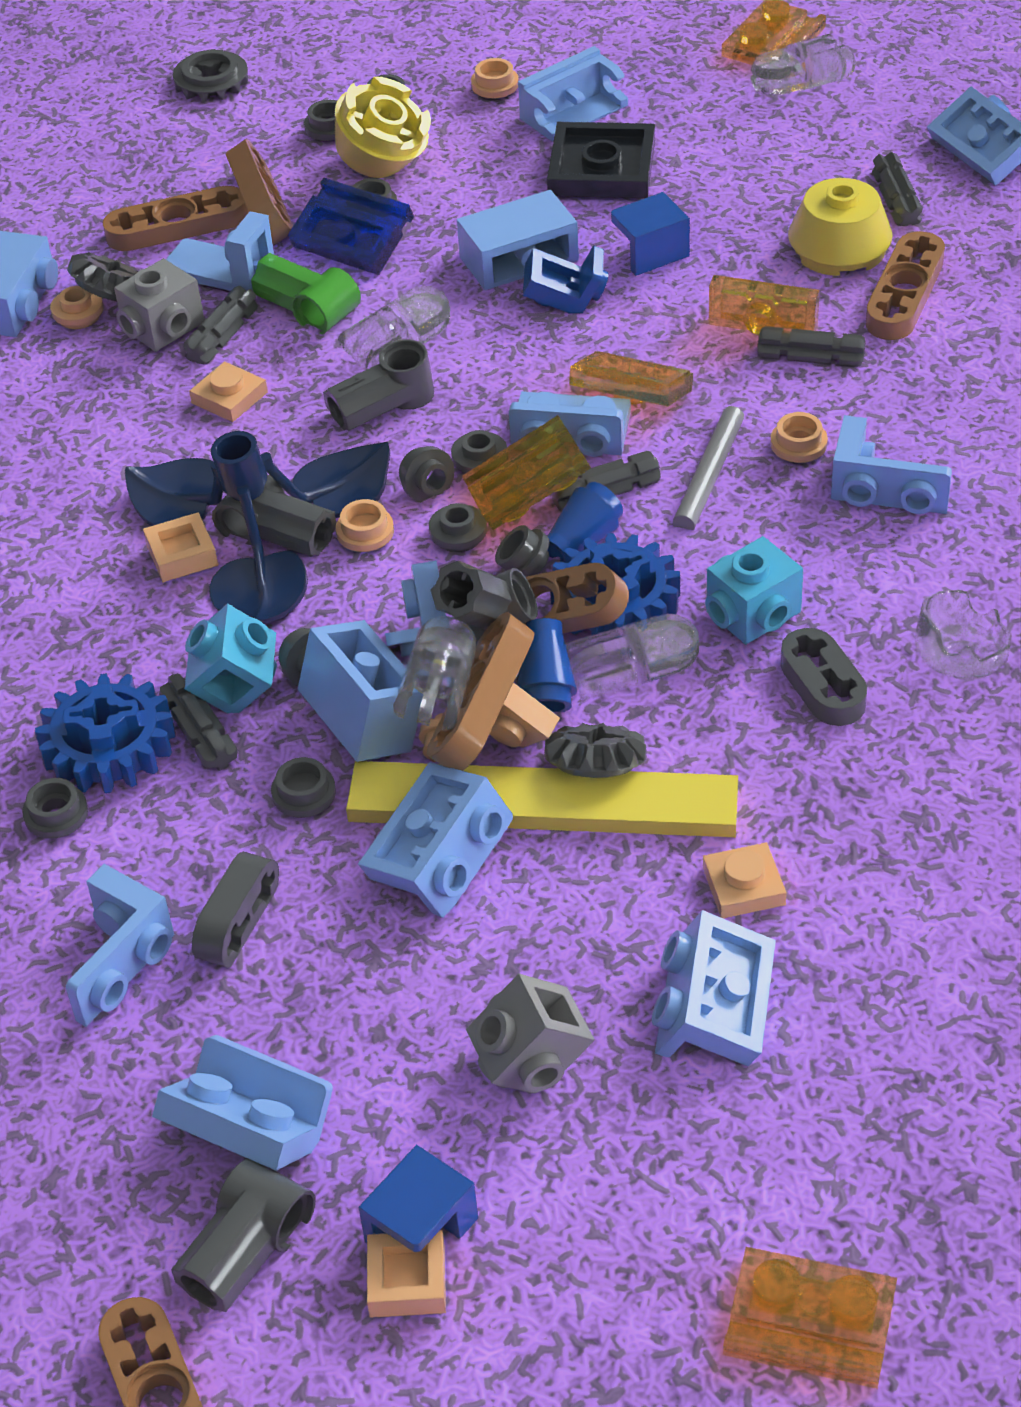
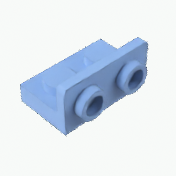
M971 86L927 126L932 139L995 186L1021 163V120L1019 121L1012 116L1007 106L995 95H990L987 98Z
M521 391L519 402L511 403L509 409L511 447L525 448L536 453L547 450L581 452L591 457L603 454L622 455L631 413V399Z
M437 560L411 565L412 579L401 580L407 619L419 617L420 621L419 628L385 633L387 647L400 645L401 657L437 651V639L449 636L446 613L436 610L430 590L439 578Z
M429 762L358 865L370 880L417 894L431 913L443 918L456 905L497 842L501 839L513 820V814L486 777Z
M703 910L683 932L676 930L667 941L661 958V968L668 971L666 986L660 993L652 1013V1024L659 1027L655 1054L671 1057L686 1041L749 1066L762 1053L776 940Z
M214 1035L204 1040L196 1073L187 1079L158 1091L152 1117L277 1171L312 1153L318 1144L333 1086L329 1081L219 1035Z

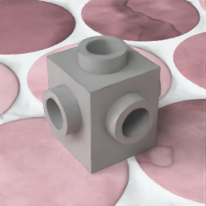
M164 258L148 268L140 270L131 278L114 287L119 309L116 313L119 326L129 338H136L155 352L198 327L204 321L197 279Z
M519 973L501 992L490 1000L488 1006L466 1028L479 1056L478 1065L491 1083L502 1088H512L530 1093L546 1090L558 1083L563 1077L564 1071L595 1040L566 986Z

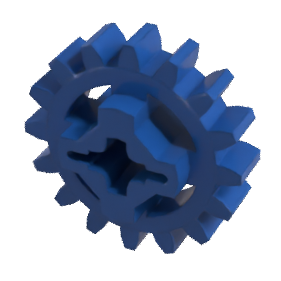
M607 533L605 543L597 544L591 538L583 539V551L580 552L568 547L564 550L565 563L554 562L552 571L589 563L604 564L623 579L628 587L629 599L622 615L610 624L588 628V630H591V641L594 643H598L605 634L613 635L617 645L624 643L625 634L633 632L641 640L647 639V626L652 625L656 628L664 629L667 627V614H677L680 571H674V557L672 555L660 557V544L656 542L648 544L643 548L638 546V535L632 534L625 543L617 542L614 533ZM598 585L597 594L606 591L604 585ZM570 591L572 598L577 597ZM550 592L551 605L554 604L553 592ZM597 595L585 599L593 605L596 604ZM583 629V630H578V631H573V632H570V633L576 635V634H578V633H581V632L584 631L585 629Z
M107 673L100 674L97 685L91 687L82 679L75 681L77 692L70 696L59 691L54 694L57 709H41L40 716L43 725L35 728V735L43 765L46 771L54 770L56 778L68 781L75 778L78 789L83 793L91 787L93 782L101 783L104 793H111L114 781L121 779L130 787H134L137 785L135 773L140 770L150 774L157 773L159 770L156 757H170L172 753L169 739L175 738L176 732L166 696H156L154 685L150 681L135 688L133 677L130 674H126L121 678L118 684L110 683Z

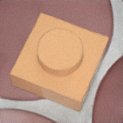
M224 361L189 392L192 404L234 422L267 394L268 390L265 379Z
M199 512L143 529L147 548L162 583L218 566L215 547Z
M513 683L490 735L504 745L524 748L549 739L560 717Z
M767 842L703 855V870L721 918L786 905L787 892Z
M440 1230L420 1252L411 1251L387 1233L367 1235V1306L370 1318L446 1313L443 1230Z

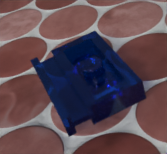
M323 178L320 182L321 191L317 196L312 195L288 234L293 247L380 275L403 236L402 229L406 222L411 223L414 218L410 205Z

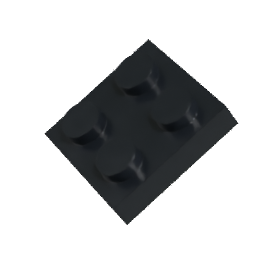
M557 122L547 176V190L551 189L556 196L647 198L655 147V124Z

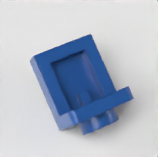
M593 245L582 266L533 248L525 262L522 296L533 299L542 306H551L569 314L583 313L591 299L595 301L600 299L608 281V271L603 270L604 249Z

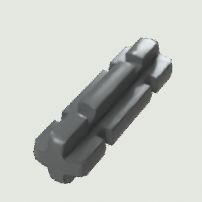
M893 152L886 156L878 154L873 159L875 167L872 173L875 180L881 182L878 186L889 210H894L891 215L898 226L919 224L922 221L920 213L923 207L916 196V192L903 168L900 158Z
M241 286L234 287L198 326L197 330L183 343V347L187 352L185 354L186 359L199 364L209 363L219 352L216 347L223 348L245 323L242 318L249 319L257 310L258 304L254 300L256 298L254 291L251 289L246 291Z
M765 326L761 329L758 336L757 351L758 356L767 359L780 360V355H786L788 361L831 364L832 360H839V365L858 367L861 366L864 360L866 343L865 337L857 334L843 333L842 338L835 337V332L791 329L790 333H784V328Z
M644 451L628 456V463L625 464L622 459L581 471L578 473L579 478L575 480L573 475L556 479L550 484L552 500L558 510L562 512L574 489L585 487L589 482H597L604 485L616 496L632 491V485L636 483L640 488L657 483L661 478L659 462L651 451Z
M177 673L169 676L168 683L160 687L159 695L166 696L175 722L191 747L195 748L196 755L205 768H216L218 771L227 768L228 764L237 758L238 753L230 736L225 734L224 727L209 704L184 689L185 678L181 674Z

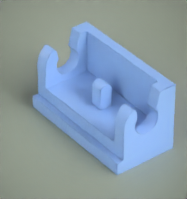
M596 46L588 48L518 81L520 119L553 142L557 122H595L628 106V97L621 90L614 88L610 80L611 78L613 81H619L625 75L618 65L600 54L599 48Z

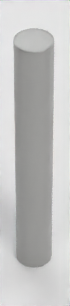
M728 406L723 410L673 519L674 526L690 530L695 529L744 420V413L739 408Z

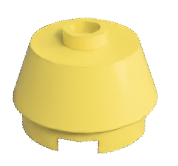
M373 77L370 84L358 85L357 87L354 83L351 84L347 92L338 99L335 106V145L341 159L356 172L373 178L388 177L399 172L426 149L429 139L428 131L431 125L430 114L428 110L421 112L419 107L409 99L412 91L408 87L388 78Z
M832 178L811 186L805 193L788 230L789 242L801 258V263L815 272L833 276H840V271H855L866 267L867 271L874 268L884 258L893 237L879 193L869 184L851 178Z

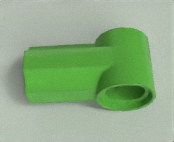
M268 253L258 261L256 272L251 279L252 289L257 296L291 310L300 325L305 326L309 324L322 330L319 332L322 335L358 307L361 302L359 287L354 279L344 270L332 267L319 274L271 253Z

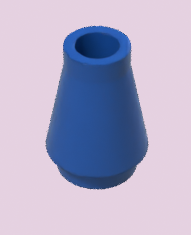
M589 482L585 487L575 488L547 535L549 538L547 550L549 557H560V562L565 563L564 550L568 547L581 552L584 550L583 539L589 537L597 543L605 538L607 533L617 530L619 527L618 519L623 514V507L617 496L610 489L597 482Z
M539 618L528 621L526 626L534 631V639L519 670L517 686L552 712L568 711L572 707L571 697L577 694V687L563 637V623L552 618Z

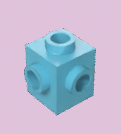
M762 536L731 555L723 556L715 564L707 568L706 612L717 626L728 629L747 645L763 634L779 629L788 619L801 612L803 567Z
M226 604L208 621L205 619L199 621L187 638L185 650L188 652L184 689L226 713H240L272 686V679L277 668V663L274 660L276 632L266 627L258 619L251 618L233 606Z

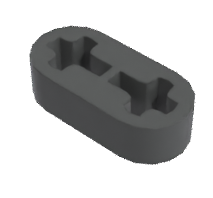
M815 628L797 629L787 634L782 641L780 666L784 675L812 714L820 721L836 726L852 724L859 720L865 713L867 685L864 678L834 638L827 632ZM806 652L810 657L819 656V667L815 666L810 657L807 655L798 656V653ZM828 685L833 688L839 697L849 696V700L842 702L837 696L828 697Z
M244 851L236 855L197 919L192 937V953L195 958L227 968L233 965L277 890L279 881L277 861Z

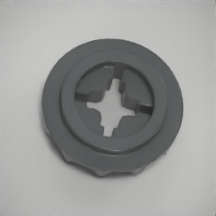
M211 49L196 52L180 61L174 68L173 80L175 89L178 92L183 91L186 99L199 95L202 101L205 102L210 96L216 95V97L223 100L226 91L239 93L240 85L248 83L247 63L239 55L228 51Z
M90 252L72 255L67 268L68 273L75 278V282L81 288L94 295L117 302L114 287L138 272L135 267L127 266L121 263L120 260H113L105 255L97 256Z
M604 722L599 725L581 723L577 727L564 726L558 729L557 732L552 733L549 739L545 740L544 757L549 763L557 766L565 773L581 777L603 778L628 773L634 767L641 765L647 758V749L644 736L636 731H629L623 725L612 727L606 726Z

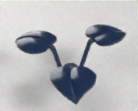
M233 431L220 436L212 444L211 456L213 461L204 458H185L154 466H126L125 480L130 500L136 512L150 526L198 512L203 521L208 513L209 505L215 506L222 501L223 491L236 501H240L254 559L240 558L222 566L212 577L209 594L214 607L218 611L226 604H229L251 618L258 619L263 624H268L287 616L298 606L307 590L308 576L303 561L294 552L280 551L267 556L264 555L251 500L256 499L263 493L267 482V473L290 496L335 511V518H340L342 509L353 501L362 499L378 501L386 485L391 452L388 442H382L329 454L303 466L294 476L292 483L274 465L269 452L260 453L256 438L252 434L245 431Z

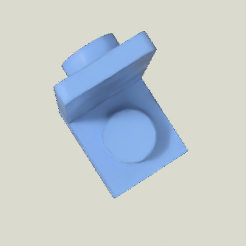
M250 211L237 228L229 233L225 247L188 238L183 239L166 260L197 279L198 284L231 291L234 287L241 286L246 291L249 289L253 291L251 279L256 272L258 261L268 253L274 254L269 216Z
M844 415L833 459L831 499L847 501L849 504L859 507L872 504L903 508L914 514H925L928 512L947 514L952 476L951 468L874 458L875 443L865 442L867 418Z
M103 864L86 882L94 907V920L110 938L66 984V991L75 1020L85 1027L101 1011H112L120 1004L127 992L128 983L146 964L154 965L163 959L170 948L174 935L166 898L106 864Z

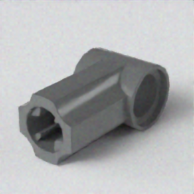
M411 339L391 342L379 353V364L323 392L326 407L333 419L344 431H350L394 408L416 409L425 406L434 397V385L428 352L422 343Z
M267 474V482L263 493L256 499L251 500L261 539L310 557L313 555L319 556L331 541L336 528L335 511L286 495L282 487ZM226 495L212 511L214 525L221 535L228 537L232 534L247 539L246 544L251 545L241 503Z
M456 561L440 568L439 578L430 589L436 610L452 615L454 619L462 621L467 632L477 642L490 624L505 612H509L523 624L536 619L538 615V607L533 590L526 577L517 568H512L495 576L461 561Z
M248 1158L243 1160L231 1171L225 1180L218 1196L216 1214L171 1269L175 1283L183 1288L189 1296L209 1308L227 1312L274 1250L279 1252L287 1251L291 1245L285 1241L301 1221L305 1224L309 1223L316 1205L315 1194L313 1191L271 1168Z

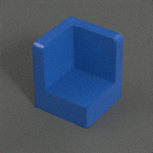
M664 192L611 211V222L630 241V269L635 276L690 256V218Z
M417 1144L358 1207L365 1243H367V1235L387 1233L413 1252H420L441 1228L461 1239L478 1219L474 1182Z

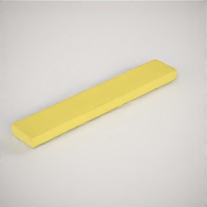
M355 761L346 807L348 822L387 823L427 764ZM469 765L464 770L465 772L484 776L489 780L513 814V820L508 828L736 837L738 775L629 771L628 773L613 777L591 778L571 775L558 768Z

